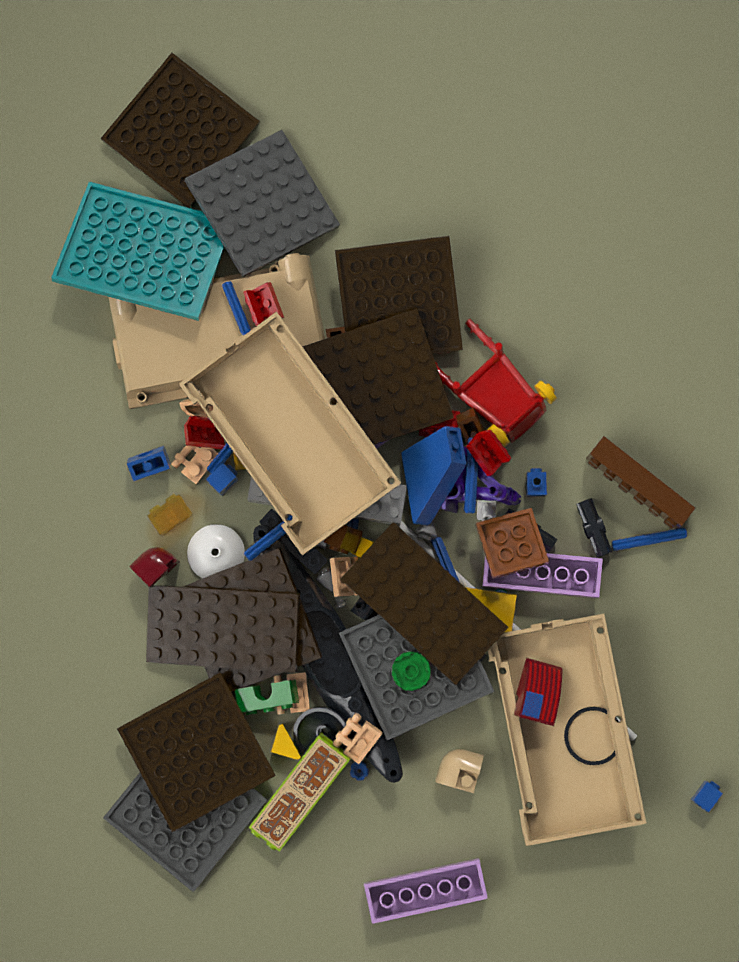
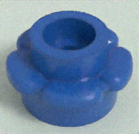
M361 761L359 764L354 762L351 765L350 775L352 778L361 781L364 780L365 776H368L369 769L366 763Z

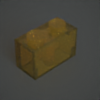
M180 494L169 496L165 500L166 503L161 507L156 505L149 510L150 514L147 516L161 536L193 515Z

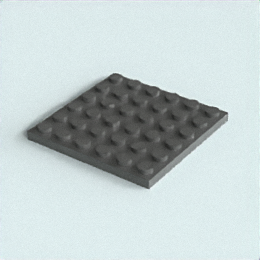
M283 130L202 169L184 180L242 277L340 226V223Z
M380 615L339 633L387 741L494 692L480 659L456 685L427 660L431 671L426 685L415 691L400 688L392 676L394 661L402 653H421Z
M139 772L103 819L194 892L265 804L267 799L252 788L172 832Z

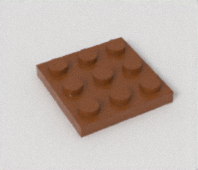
M532 508L476 523L493 579L549 563Z

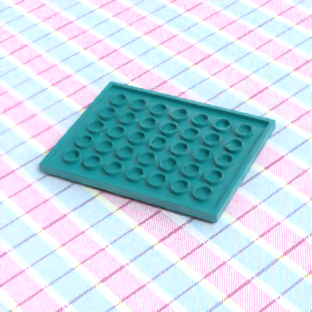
M88 182L51 279L52 282L199 321L225 247L202 211Z

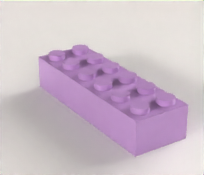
M547 553L548 564L493 579L485 556L482 587L599 598L603 559Z
M478 858L364 883L372 924L488 899Z

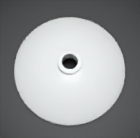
M215 524L203 527L194 534L188 545L187 557L192 570L203 579L243 563L245 548L240 536L234 530L224 525ZM213 549L219 550V554L217 556L212 555Z

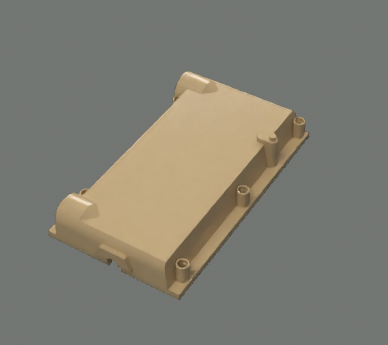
M299 253L289 254L275 262L270 268L256 270L245 277H242L241 274L214 278L199 321L109 297L116 338H113L114 352L118 369H122L129 409L189 398L179 383L216 357L218 352L232 344L233 341L242 335L222 287V284L225 282H232L251 330L256 325L252 321V314L245 302L243 292L253 290L266 282H271L284 315L282 320L301 346L325 339L310 257L299 255ZM281 327L279 332H283L284 328Z
M277 312L244 336L241 335L232 344L218 352L216 357L179 383L193 404L197 402L200 404L285 522L281 525L302 555L401 484ZM281 327L284 328L283 332H279ZM334 399L337 400V403L335 405L332 404V400ZM209 406H213L212 411H209ZM391 478L394 479V483H393V484H390V483H389V480H390ZM289 515L293 517L291 521L288 520Z
M599 614L568 621L559 619L533 624L531 628L503 633L489 648L488 655L490 662L495 661L524 808L519 809L526 846L646 824L605 615ZM598 628H602L603 633H598ZM526 657L562 667L561 696L554 726L513 715L518 700L516 692ZM502 668L506 670L505 674H501L500 670ZM586 707H601L607 710V714L592 710L578 715L569 727V744L576 755L587 761L603 760L609 757L615 750L616 756L601 765H587L579 762L570 754L565 744L564 731L568 720L574 713ZM617 716L621 717L620 722H617L615 720ZM528 802L532 803L531 808L527 807ZM639 813L641 817L636 819L635 814Z

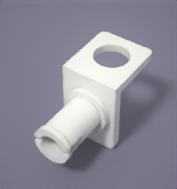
M477 500L478 520L485 521L496 518V501Z

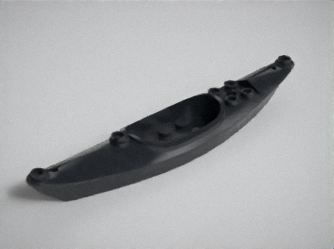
M266 525L255 527L253 531L254 543L268 534L271 529ZM279 538L258 556L281 548L296 589L301 592L300 599L322 654V658L302 666L328 708L338 712L345 721L352 718L355 713H358L362 717L358 722L359 725L363 726L368 721L382 731V735L365 757L387 781L392 783L399 782L403 776V771L394 738L387 741L339 635L340 632L347 629L320 588ZM354 730L350 732L351 739L357 734Z

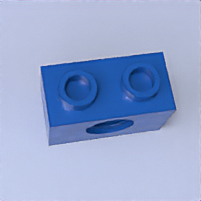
M164 446L130 457L127 460V466L133 481L170 469L171 465Z
M222 463L206 480L223 496L238 481L236 477L238 474L230 464L225 466Z

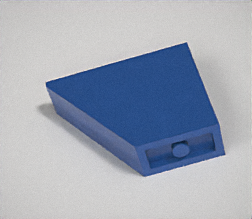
M445 426L401 452L413 524L426 526L431 524L466 466L460 428Z

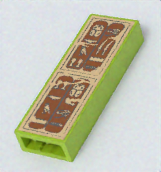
M320 733L249 826L251 833L259 839L263 838L267 842V846L272 850L277 849L280 852L351 758L343 753L344 750L342 748L334 746L333 741Z

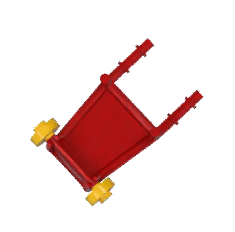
M468 319L465 325L470 329V332L474 333L494 355L461 386L459 382H453L450 379L451 376H447L438 366L437 369L442 384H445L458 398L471 408H474L477 413L492 424L487 430H492L505 448L510 442L513 443L525 434L545 414L547 409L544 400L552 404L557 399L554 394L555 390L549 383L545 384L539 381L534 386L538 392L535 393L505 355L502 344L500 342L495 344L492 341L493 338L488 337L479 328V324H475L471 319Z

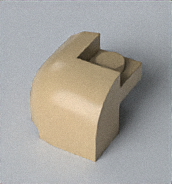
M464 749L449 751L440 763L435 782L474 793L483 762V755Z

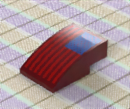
M526 657L516 692L518 700L513 715L554 726L561 696L562 667Z

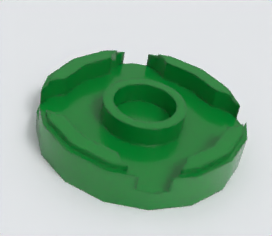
M402 653L392 665L393 680L404 690L415 691L421 689L430 678L431 669L429 662L419 653Z

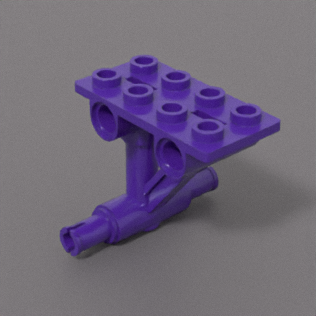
M463 446L467 463V448ZM478 464L477 477L488 487H477L476 500L498 501L506 505L520 504L521 500L519 498H521V495L516 490L500 484L493 476H487ZM466 466L443 502L442 510L457 513L458 503H464Z

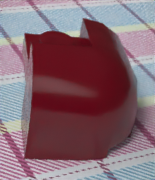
M153 547L143 552L129 567L152 588L180 561L166 549Z

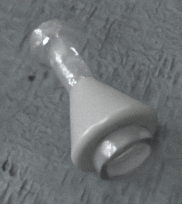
M434 519L428 526L419 525L415 534L419 541L431 543L432 539L437 538Z
M330 565L317 572L318 577L316 580L330 590L334 597ZM334 597L336 604L333 606H336L337 609L347 605V599Z

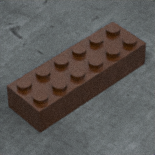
M605 436L602 437L586 457L589 460L587 463L596 470L599 468L603 471L602 475L611 482L612 480L617 482L620 490L624 493H631L634 496L633 499L638 504H645L649 508L648 511L655 517L659 515L664 519L663 523L670 529L681 527L696 509Z

